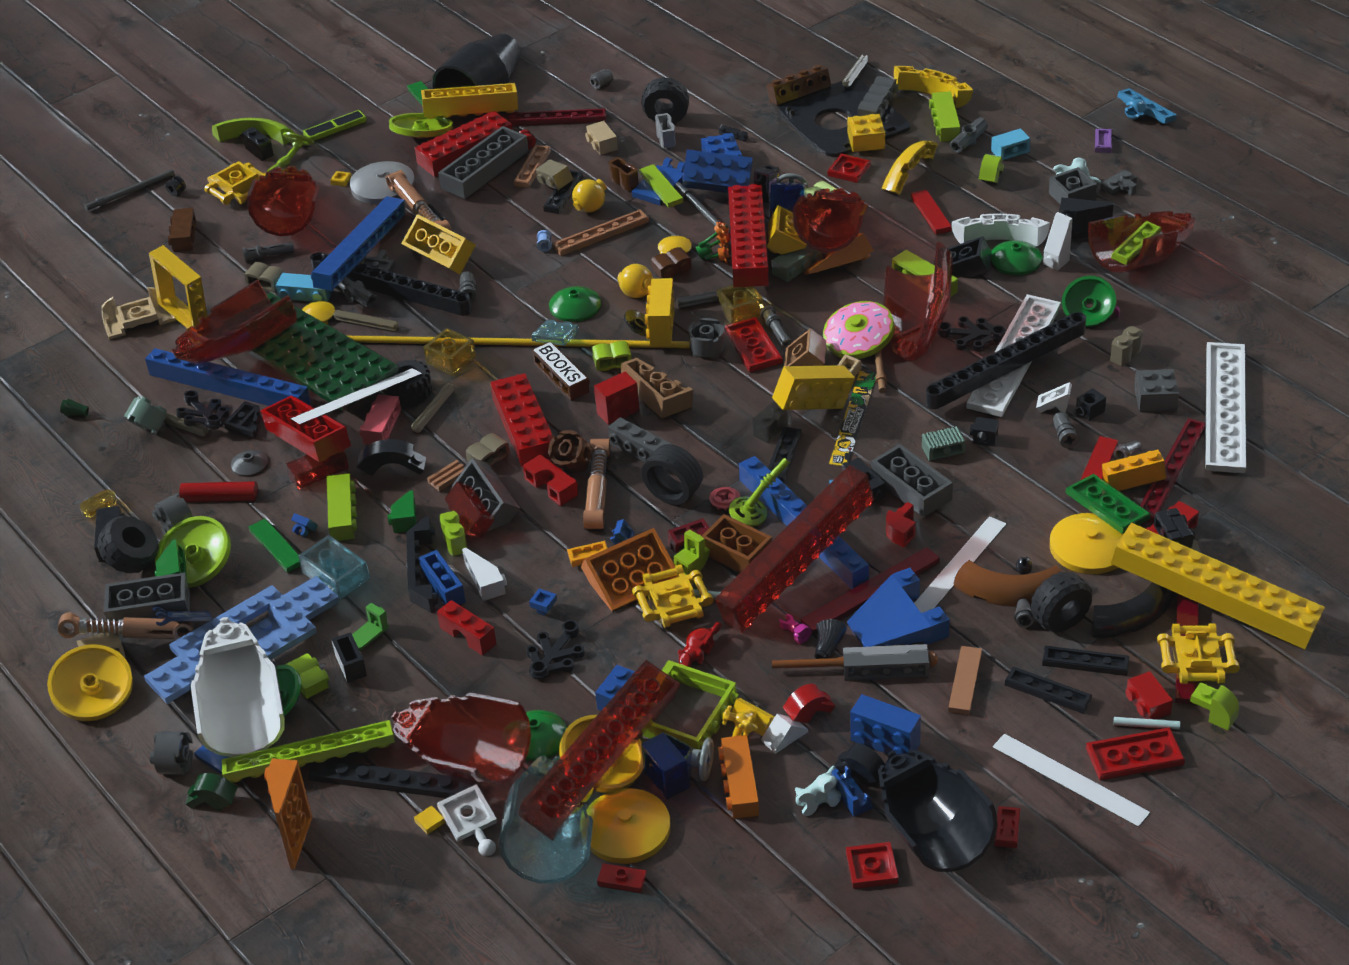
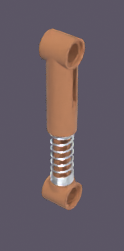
M402 170L385 177L391 191L395 190L414 213L452 231L449 222L437 218L435 213L427 206L425 199L409 183Z
M590 439L592 464L587 486L586 508L583 513L584 530L604 529L605 526L604 509L607 486L605 473L607 457H610L611 453L610 439Z
M69 612L60 617L58 633L67 639L73 638L80 633L88 634L92 632L94 634L96 632L98 635L100 633L104 635L106 633L110 635L115 633L117 635L118 633V635H123V638L177 640L193 631L194 625L192 621H171L163 626H158L156 622H162L164 619L124 617L123 620L119 619L118 621L114 619L113 621H109V619L107 621L103 619L101 621L98 619L87 620ZM71 623L74 627L66 628L64 624ZM180 627H186L188 631L180 632L178 629Z

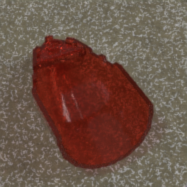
M291 165L281 170V167L273 168L266 172L265 177L261 175L259 180L254 179L247 194L249 215L256 226L268 234L279 237L294 235L304 230L312 220L320 186L316 185V181L312 180V176L307 170L302 169L298 171L296 166Z
M828 188L815 191L813 196L811 193L807 194V198L800 196L793 207L794 228L799 238L810 248L822 252L838 251L849 246L858 236L865 221L868 204H864L865 201L861 200L857 193L850 192L848 194L843 188L834 189L833 192H830Z
M1173 211L1149 212L1148 216H1141L1140 213H1136L1135 217H1128V215L1124 214L1089 222V245L1093 256L1104 268L1111 272L1124 273L1166 260L1193 232L1195 218L1191 217V213L1187 212L1185 214L1175 213L1173 215ZM1149 221L1161 227L1163 234L1143 239L1141 252L1137 259L1133 258L1127 265H1124L1111 258L1112 253L1124 242L1125 238L1130 237L1144 222Z
M940 242L936 243L935 269L933 274L915 276L901 273L890 266L886 267L883 306L890 311L895 324L894 334L890 340L891 348L894 353L910 362L928 353L950 306L953 258L951 252Z
M256 280L211 308V313L206 318L202 316L199 319L200 323L196 327H189L176 339V347L172 349V352L177 359L194 364L251 352L294 325L297 321L296 311L288 295L272 304L261 287L259 280Z
M467 693L464 697L449 695L448 699L433 697L414 700L409 703L410 707L399 713L395 711L391 716L394 721L393 734L396 738L442 774L488 785H501L510 781L519 772L529 752L531 740L530 720L520 702L477 693Z

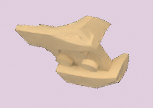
M147 287L149 293L147 298L116 306L114 298L111 297L102 305V319L109 340L126 335L124 329L134 328L137 325L151 323L155 320H158L159 324L162 325L177 320L158 304L154 287Z

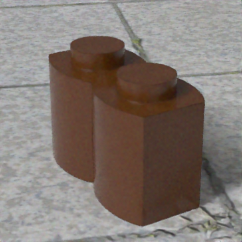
M616 157L608 162L610 180L615 184H619L626 191H633L639 184L637 168L627 164L620 157Z
M681 247L673 248L667 253L658 254L651 259L652 269L660 278H671L692 268L691 258Z

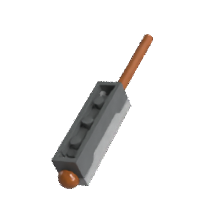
M927 644L843 648V657L772 660V669L844 666V680L929 677V663L930 667H934L938 663V656L932 651L928 652Z

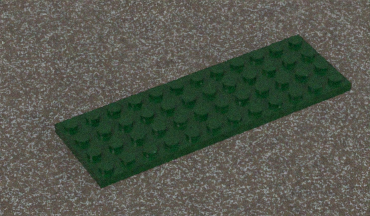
M271 292L216 329L221 337L298 384L307 386L308 390L329 403L388 379L399 371L398 366ZM357 401L344 405L339 409L345 411Z

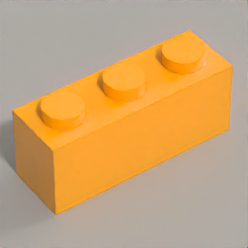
M1159 450L1148 451L1102 464L1103 480L1118 491L1166 479L1165 461Z

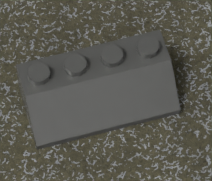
M475 458L469 461L451 486L483 533L510 523L520 509L491 466Z

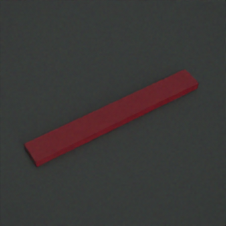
M605 108L498 113L509 121L512 126L606 122Z
M1190 418L1187 419L1165 459L1166 479L1153 482L1140 504V507L1151 514L1150 520L1147 522L1154 523L1156 512L1162 510L1204 433L1206 423Z
M926 547L802 617L801 624L810 627L814 635L818 633L817 623L827 619L841 620L855 612L892 574L911 568L917 576L940 563V557Z
M1177 593L1176 624H1180V626H1198V602ZM1176 673L1175 703L1194 704L1190 702V699L1198 687V681H1188L1187 684H1181Z

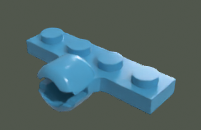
M1128 88L1118 91L1117 97L1129 106L1125 108V114L1128 118L1135 120L1147 115L1157 119L1162 124L1176 120L1177 114Z

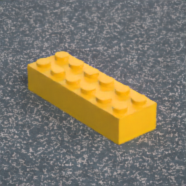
M515 83L421 90L423 114L428 119H434L436 116L449 118L452 115L461 117L468 114L483 115L492 111L496 113L501 111L513 113L515 110H518Z

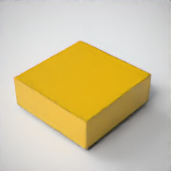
M336 171L330 179L331 185L346 187L352 177L351 173Z
M432 805L414 817L415 823L427 835L445 823L443 816Z

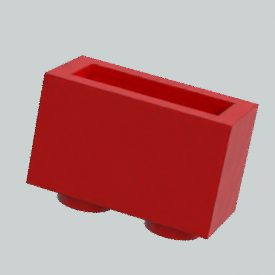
M1151 671L1128 679L1127 689L1125 690L1126 696L1129 701L1134 703L1141 716H1144L1145 719L1157 720L1171 715L1173 700Z

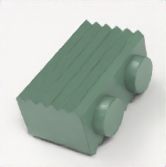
M956 426L955 428L941 429L937 432L923 433L922 449L927 459L931 461L965 453L966 441Z

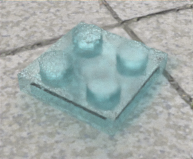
M551 319L546 320L532 334V341L542 343L551 341L553 344L565 346L579 331L577 324H572L571 322L562 323Z

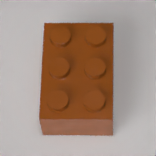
M725 514L702 535L705 547L710 549L709 558L748 577L773 554L772 536Z

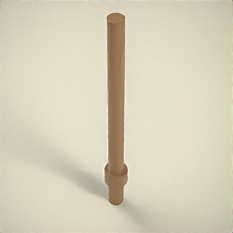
M882 350L875 353L877 370L875 378L879 392L885 393L887 377L884 373Z

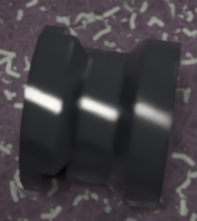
M175 176L172 178V181L165 183V187L171 195L176 196L179 194V191L186 189V184L180 176Z

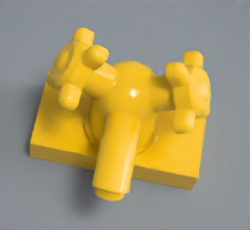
M738 698L735 701L732 712H730L731 705L723 712L722 724L726 726L728 720L734 722L735 728L732 737L741 736L743 730V735L748 736V733L754 731L763 736L775 716L742 698Z

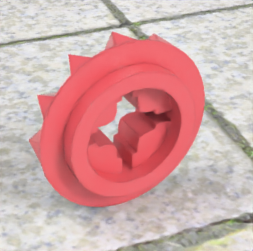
M720 487L711 492L709 500L712 507H716L717 510L724 509L726 511L730 503L740 497V494L734 488Z

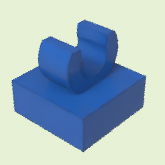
M295 513L291 518L296 523L292 528V532L298 534L299 530L302 529L300 535L307 537L309 530L316 531L318 524Z
M622 519L617 521L616 528L612 530L614 536L610 537V540L614 544H618L632 538L635 532Z
M539 588L529 601V605L531 608L537 609L538 614L545 616L557 601V594Z

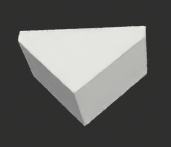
M777 714L761 741L776 754L806 734L808 729L800 722L793 721L789 716Z

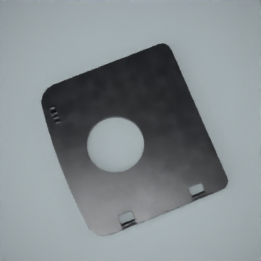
M855 78L849 88L843 87V82L840 81L825 89L779 105V112L804 139L826 156L838 157L840 154H847L852 151V147H849L851 144L847 134V126L836 130L824 129L815 123V119L823 113L833 111L845 113L850 117L858 116L859 104L870 89L859 78ZM888 104L881 118L885 130V139L911 129L910 122Z

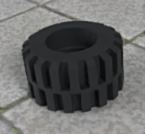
M416 360L397 362L396 365L399 371L391 377L409 369H415L421 372V374L386 388L387 394L399 396L400 405L405 404V406H409L410 404L415 405L418 402H423L432 393L429 368H427L426 364H423L421 361L416 362Z

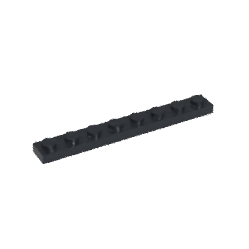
M330 760L320 763L314 761L308 775L310 781L443 798L451 797L476 784L480 788V779Z

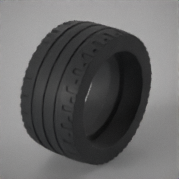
M664 444L657 448L645 461L641 470L643 482L648 490L659 500L671 505L685 503L696 492L703 480L700 464L694 456L682 447L673 444ZM663 467L671 470L681 482L673 479Z

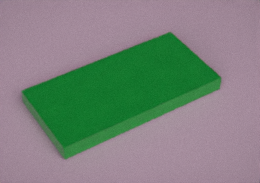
M1095 474L1066 488L1065 493L1121 534L1125 533L1130 523L1140 525L1150 520L1151 514Z

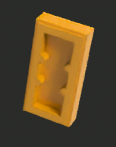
M606 541L567 549L571 566H581L585 558L608 547Z

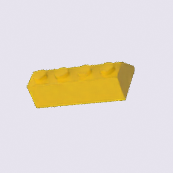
M778 205L768 222L766 247L771 252L781 255L804 249L807 246L808 220Z

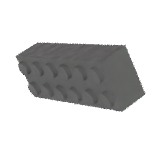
M504 126L500 127L438 172L441 189L466 199L529 152L527 136Z

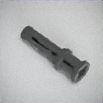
M293 241L262 247L261 245H256V247L242 248L245 262L257 258L261 260L269 255L295 251Z
M773 306L763 307L760 311V316L766 320L767 327L773 330L781 346L786 349L792 343V340L781 325V318L779 315H776V310Z

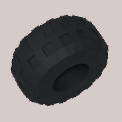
M660 77L652 80L643 91L641 101L643 112L654 122L656 115L668 113L671 116L672 123L682 120L689 107V94L686 87L673 78ZM659 99H668L672 103H663Z
M119 516L111 519L99 534L97 544L101 557L110 567L119 572L130 574L139 573L146 569L153 562L159 549L158 539L153 529L143 520L133 516Z
M1062 571L1053 574L1036 589L1032 597L1031 612L1038 623L1046 630L1055 632L1065 631L1075 626L1089 611L1092 604V590L1086 581L1075 572Z

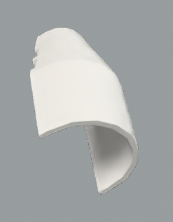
M223 617L220 619V623L213 630H209L204 636L199 654V664L196 665L195 678L191 683V692L199 740L206 749L217 755L233 757L267 749L277 742L284 731V713L274 664L269 660L246 624L241 622L237 624L230 621L228 617Z

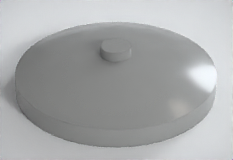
M383 161L372 163L362 167L353 174L350 179L351 193L359 201L368 204H379L386 196L402 199L395 190L391 191L385 177L402 170L409 183L414 187V173L411 168L399 162Z

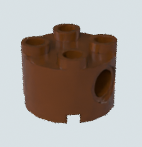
M564 430L559 432L560 435L554 436L549 444V457L565 472L577 473L585 471L592 457V446L576 431Z

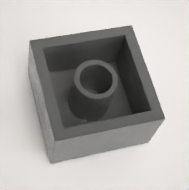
M1079 167L1051 176L1049 179V194L1059 204H1061L1062 198L1096 201L1097 183Z
M1174 369L1136 371L1134 389L1139 412L1177 411L1179 391Z

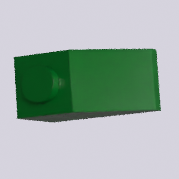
M413 490L408 491L391 505V514H388L389 526L392 525L394 533L407 532L417 524Z
M176 539L170 542L156 561L155 577L185 572L187 578L185 551Z

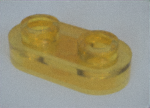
M104 490L83 501L80 504L82 515L94 517L96 516L97 509L114 506L117 502L115 492Z

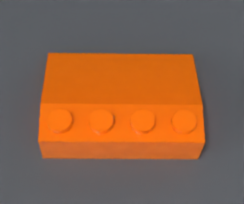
M652 528L585 558L581 568L594 590L608 608L614 611L638 600L634 597L632 589L638 585L645 586L643 574H654L675 568V565L656 530ZM673 576V577H670V578L662 579V580L655 581V582H652V583L655 584V583L663 582V581H666V580L674 579V578H677V576Z
M272 758L269 767L265 769L264 778L268 783V793L271 795L272 807L276 815V821L290 869L295 870L313 817L298 760Z

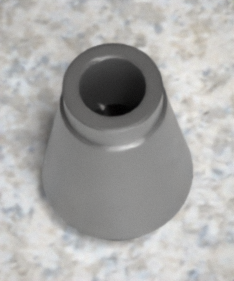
M1138 441L1118 445L1114 451L1115 459L1119 460L1135 456L1141 450V444Z
M1020 599L1017 602L1014 616L1015 622L1023 628L1031 626L1035 620L1027 599Z

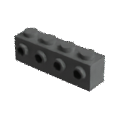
M622 418L617 419L608 427L610 445L643 462L661 445L671 444ZM663 467L667 473H668L669 471H671V470H669V469Z

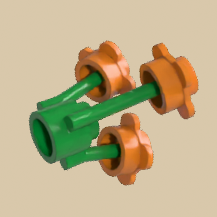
M716 222L717 225L714 227L716 232L703 242L698 243L699 246H696V250L701 259L705 258L707 261L711 258L719 257L720 262L725 261L727 264L728 258H731L728 245L730 242L729 228L724 222ZM716 237L717 241H715V242H713V243H711V244L708 243L709 241H711L713 238ZM719 244L721 248H718V253L710 255L713 252L712 247Z

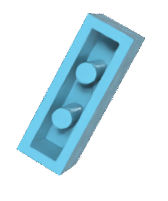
M282 273L276 284L278 297L286 300L328 302L334 291L314 288L311 275Z

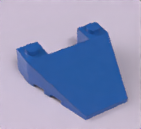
M907 568L892 574L847 621V625L863 647L898 644L912 645V643L916 642L931 644L949 637L950 619L940 606L923 613L919 611L912 600L920 597V580L911 568Z

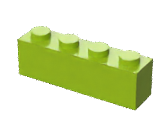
M951 91L932 93V99H929V108L931 109L934 127H936V136H939L940 142L952 141L960 134V124Z
M905 250L892 258L893 274L944 302L957 293L958 278L912 252Z
M350 473L327 476L328 529L331 542L354 539V531L358 530L357 521L354 519L357 517L356 506H353L356 505V495L353 493L356 492L355 481H351Z

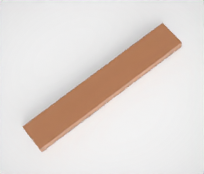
M640 209L552 243L553 249L560 256L646 224L649 222V217Z

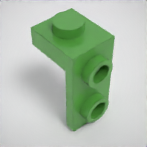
M373 603L366 606L368 622L352 634L359 651L363 650L389 628L386 611Z

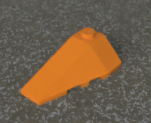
M864 233L851 235L837 245L835 250L824 255V260H818L803 273L807 275L858 260L864 261L871 256L869 253L874 251Z

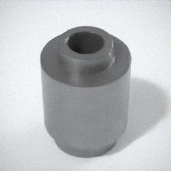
M603 69L592 74L590 77V83L596 89L606 86L613 81V74L609 69Z

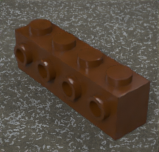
M815 65L812 69L800 70L798 74L786 75L784 79H774L772 83L766 84L770 103L779 105L830 87L831 81L828 68L822 65Z

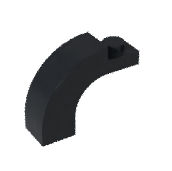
M384 439L369 444L361 451L356 468L373 476L381 466L393 463L400 464L421 474L424 471L426 457L413 451L414 444L397 439Z

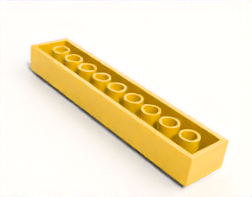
M1130 523L1117 544L1111 561L1112 565L1302 649H1306L1325 609L1322 605L1133 523Z

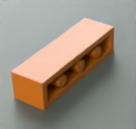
M747 735L721 738L722 747H718L719 760H724V763L721 764L722 777L726 776L727 779L723 780L725 794L729 793V797H726L727 811L732 810L733 819L759 816V802Z

